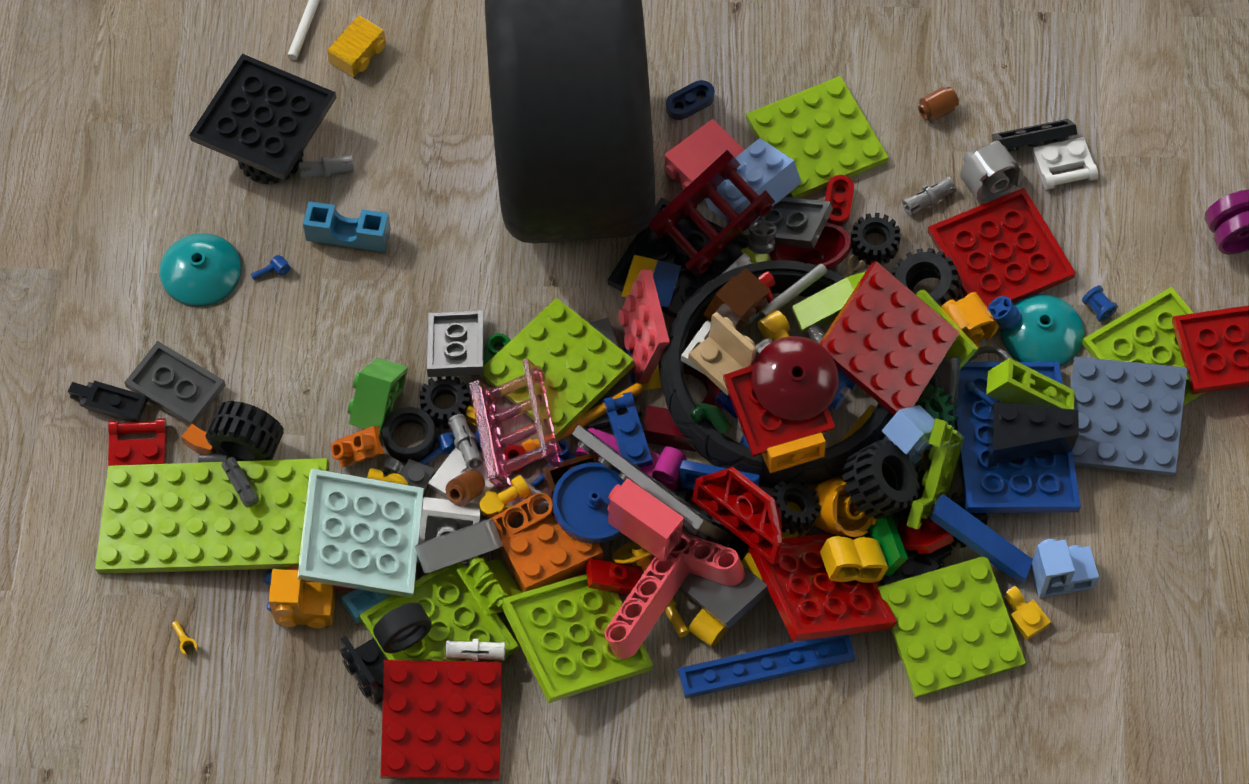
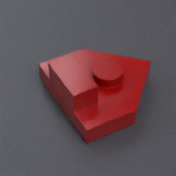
M931 514L927 519L921 518L920 522L922 523L919 529L906 526L909 517L901 520L897 527L904 549L917 550L919 554H930L954 542L953 535L929 519Z

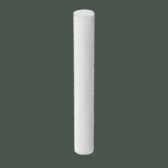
M320 0L308 1L287 55L289 59L297 60Z

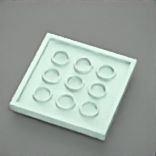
M311 469L297 579L411 598L414 593L417 562L415 545L419 542L424 488Z

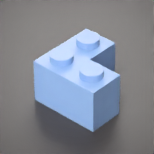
M920 405L901 409L882 430L886 435L883 440L892 441L905 454H909L911 462L913 461L917 467L923 460L921 455L926 449L930 450L932 447L928 443L935 419Z
M1047 539L1037 544L1031 564V571L1039 598L1094 589L1096 587L1099 575L1090 546L1081 547L1080 545H1073L1068 547L1066 539L1059 541Z

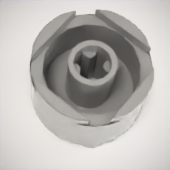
M993 141L978 151L972 150L963 158L965 163L961 169L960 177L979 203L983 201L985 204L1009 194V190L1015 184L1018 187L1023 179V170L1000 141Z

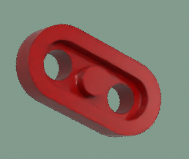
M845 175L833 176L828 181L825 201L831 202L833 208L827 223L838 226L846 224L850 218L854 193V183ZM837 190H842V191H844V193L841 194V193H837L836 191H837ZM839 213L841 216H834L832 214Z

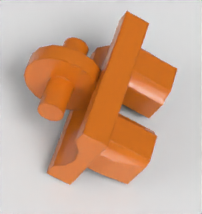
M379 426L369 427L331 443L332 456L334 459L339 460L340 467L346 468L384 454L383 447L379 441Z

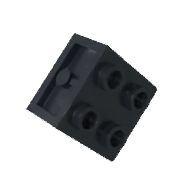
M346 636L342 637L343 648L340 650V653L344 658L343 664L351 676L355 674L359 682L358 687L366 699L371 697L375 704L383 701L384 660L388 659L374 638L354 649Z

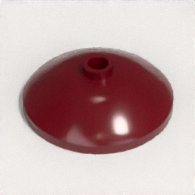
M826 223L814 249L775 244L774 250L770 252L771 261H798L816 266L823 264L826 269L831 270L848 256L851 250V239L849 233L844 228L832 223Z
M800 336L783 337L768 344L757 356L751 376L752 388L760 405L773 416L794 422L809 420L824 412L836 395L839 380L837 366L830 353L819 343ZM798 369L802 372V376L794 377L792 371Z

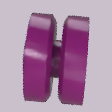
M1241 190L1217 200L1205 212V221L1210 231L1214 233L1213 239L1218 250L1223 254H1238L1249 250V190Z

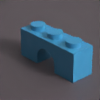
M309 201L303 221L306 241L386 252L391 231L388 213L362 209L359 218H348L339 214L336 211L335 205Z

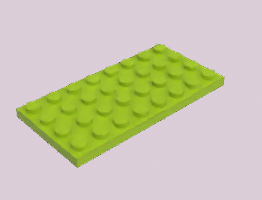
M327 458L237 461L258 497V503L249 508L245 507L222 468V462L108 466L95 570L98 574L298 568L309 474L311 469L329 471L330 462Z

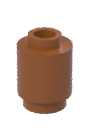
M941 87L919 100L918 111L924 120L927 119L930 122H934L954 111L955 107L959 105V99L951 87Z
M464 471L447 483L446 495L454 505L464 506L482 494L485 480L477 471Z

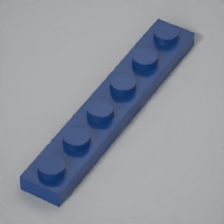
M849 635L803 640L678 668V674L684 698L687 699L854 662L855 654Z

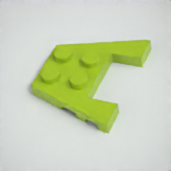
M937 418L934 421L928 443L932 445L929 453V459L932 460L930 470L925 472L922 479V486L925 487L923 496L913 501L906 526L919 529L922 523L920 522L921 518L927 519L929 517L932 506H935L937 498L942 494L946 496L950 492L965 437L958 431L953 430L954 427L948 425L947 421Z

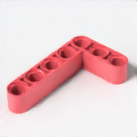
M682 532L681 541L664 562L654 557L607 626L605 637L614 655L619 659H627L637 652L689 573L726 586L740 584L745 578V570L737 552L732 548Z

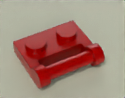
M157 418L153 422L119 423L118 420L109 421L108 466L166 464V418ZM157 432L156 438L119 440V434Z

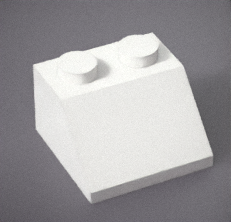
M423 497L418 544L479 523L480 504L467 503L464 506H457L450 502V500ZM471 558L461 561L465 567L470 566L469 560Z

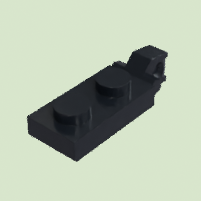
M95 380L94 383L88 382L87 386L72 382L68 389L70 398L79 401L81 407L131 423L139 422L148 402L145 395Z
M948 544L930 554H919L917 550H912L907 553L908 559L891 576L884 574L879 582L884 586L938 570L944 566L942 560L952 554L953 548Z

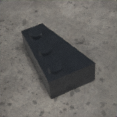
M993 402L988 417L987 468L1007 461H1012L1013 463L1021 462L1022 458L1033 456L1042 458L1072 452L1079 435L1078 410Z

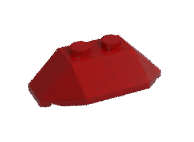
M734 467L697 478L692 501L773 565L778 563L782 545V514L774 498Z

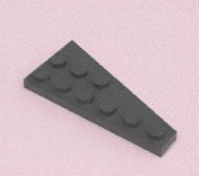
M580 425L576 427L572 434L580 440L577 444L589 454L595 451L600 455L598 459L600 463L610 470L616 467L621 471L619 474L621 479L625 481L628 478L637 483L645 491L683 516V526L694 534H698L705 540L710 536L727 546L733 540V535L713 525L711 519L698 510L691 508L692 506L655 478H652L643 471L641 472L640 467L624 456L618 455V451L591 431Z

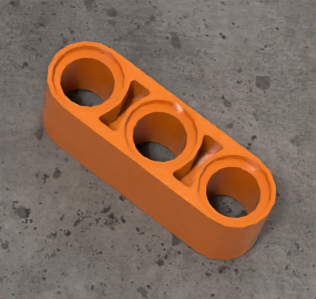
M537 493L492 517L498 528L500 539L507 538L554 516L553 499L544 493ZM543 501H548L549 509L547 512L538 514V505ZM523 515V524L518 528H514L512 525L514 517Z

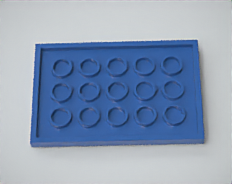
M966 362L959 373L958 408L956 409V416L959 417V420L955 422L956 431L965 437L959 456L965 510L969 513L1079 512L1081 504L1073 451L1038 458V456L1022 458L1021 462L1013 463L1012 461H1007L987 468L988 417L992 405L974 392H967L965 384L968 381H972L977 389L986 394L988 371L1002 362ZM1019 362L1062 384L1059 362Z

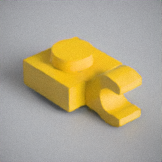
M1016 586L1006 591L1007 595L1004 596V600L1014 611L1010 615V620L1026 641L1050 625L1051 621L1034 599L1026 603L1021 591Z

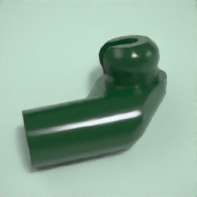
M698 403L690 411V416L694 422L699 423L703 419L711 421L720 435L732 427L717 406Z

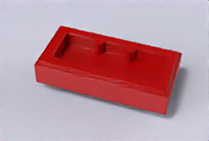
M589 559L586 562L588 588L629 595L643 575L642 568L596 559Z

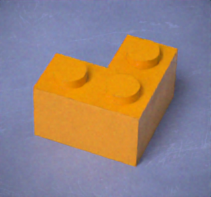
M272 569L268 602L275 623L283 627H295L296 624L308 625L315 629L333 626L336 602L334 585L305 582L304 580L297 579L298 570Z

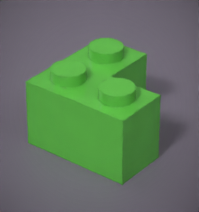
M377 357L369 365L367 364L361 372H357L353 381V388L356 389L355 396L351 399L348 406V414H351L349 424L363 429L379 426L381 433L385 420L392 413L394 400L403 393L408 367Z

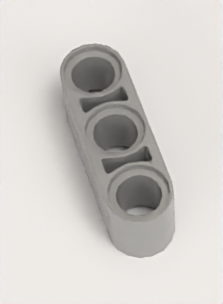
M491 518L417 544L415 549L423 572L429 573L503 546L494 519Z

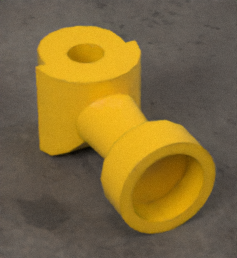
M778 310L757 322L758 328L765 339L777 340L789 336L790 325L788 320Z
M520 475L511 480L512 487L498 494L491 491L485 493V496L480 500V511L485 519L488 520L505 511V506L517 496L524 499L532 494L529 486Z

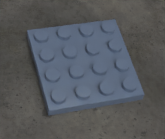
M1074 356L1071 389L1075 390L1074 410H1078L1079 435L1072 450L1075 466L1176 477L1187 368Z

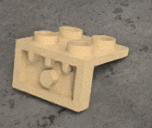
M715 312L711 318L709 337L689 353L688 359L729 396L723 375L754 365L757 349L754 342L748 336H743L735 329L733 322L729 318L722 317L718 312Z

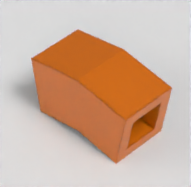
M191 424L181 436L183 444L196 453L202 455L216 453V450L206 439V432L194 424Z

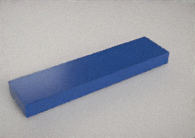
M944 494L937 498L929 519L979 555L988 558L990 563L1019 584L1026 580L1033 561L1031 557Z

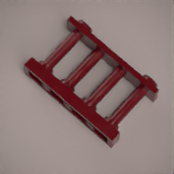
M728 150L719 156L660 211L649 224V227L661 239L669 235L691 259L685 266L695 276L706 271L716 256L759 216H765L771 210L772 204L775 203V200L766 190L759 196L737 173V168L741 164ZM729 179L751 203L740 214L717 192V187L724 180ZM705 198H709L731 222L720 233L697 210V205ZM684 217H689L711 240L699 252L677 229V224Z

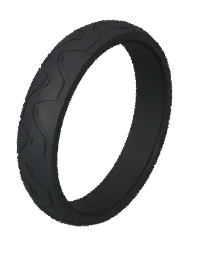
M776 260L752 263L732 269L707 282L685 302L668 331L670 342L664 349L661 359V383H663L662 389L666 405L676 427L682 436L686 437L685 440L714 466L722 468L734 467L741 472L758 474L759 484L776 486L782 480L785 484L789 481L795 484L801 483L800 485L802 486L805 483L811 485L844 474L843 468L844 464L847 463V458L853 453L883 440L886 435L882 430L894 417V415L878 403L876 409L862 427L843 441L825 448L824 457L773 473L769 472L762 454L752 457L749 447L732 440L723 433L720 435L709 421L703 419L701 422L696 423L692 420L690 411L695 408L696 404L687 387L681 355L699 328L708 320L703 314L715 294L744 268H747L757 278L767 271L770 272L775 279V285L770 287L772 294H781L816 267V265L804 264L798 261ZM827 269L826 274L798 296L808 298L845 277Z

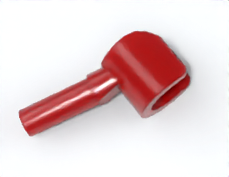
M768 271L758 277L769 289L775 285V279ZM771 290L766 296L768 303L774 300Z

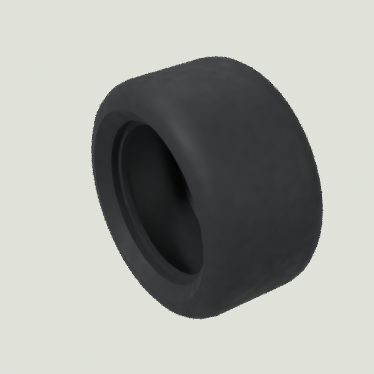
M485 0L493 136L500 206L505 228L519 241L533 244L628 237L642 232L649 226L654 217L655 210L653 134L642 0Z

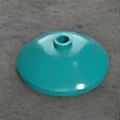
M197 233L179 239L168 248L160 263V279L165 291L177 302L188 306H208L223 300L232 293L241 276V261L235 247L226 239L209 233ZM196 259H202L200 262H194Z
M1047 294L1031 295L1014 303V306L1021 311V321L1012 330H1001L1003 344L1014 359L1018 362H1059L1060 366H1062L1077 355L1084 338V328L1079 314L1069 303ZM1045 320L1049 322V324L1044 325L1040 321Z

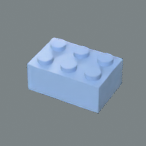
M760 138L735 157L741 164L737 168V173L759 196L766 190L775 200L772 207L802 183L794 160ZM729 179L724 180L717 187V192L738 214L751 204ZM705 198L710 210L731 223L709 198Z

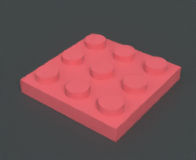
M651 269L640 270L618 314L619 324L624 327L625 348L630 351V356L636 364L631 369V372L635 374L639 384L649 382L662 358L664 349L670 342Z

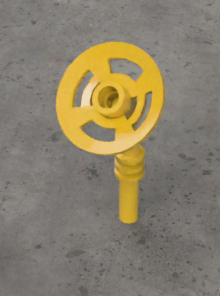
M631 541L617 549L612 558L615 563L627 564L636 562L637 566H641L643 572H645L653 560V554L636 542ZM672 598L663 613H666L678 636L682 638L688 635L689 630L676 609L677 603Z

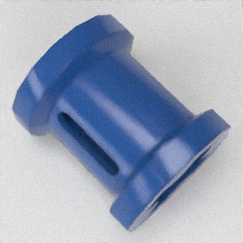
M1101 285L1089 290L1082 298V302L1085 305H1089L1097 314L1096 318L1099 322L1111 317L1118 308V305L1115 302H1111L1103 293L1104 289Z

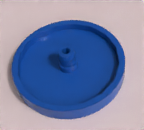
M584 463L571 468L559 479L553 493V513L558 525L566 534L586 543H603L613 540L622 534L608 523L609 511L607 510L610 499H608L610 492L617 484L621 486L625 482L619 477L620 470L615 467L610 470L602 463Z

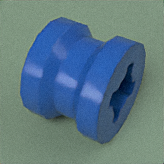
M1006 296L994 299L988 306V310L999 325L998 328L1002 331L1014 329L1021 321V311Z

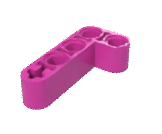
M594 428L587 429L619 452L613 435ZM580 446L575 453L576 457L589 454ZM665 447L661 455L650 451L653 465L642 467L640 471L655 478L671 491L678 490V484L681 482L680 466L683 460L687 461L686 455L673 447Z

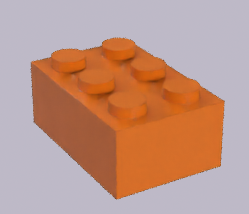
M554 516L501 540L503 544L501 546L502 555L522 593L586 574V562L589 559L604 561L603 550L599 543H586L572 538L561 529Z

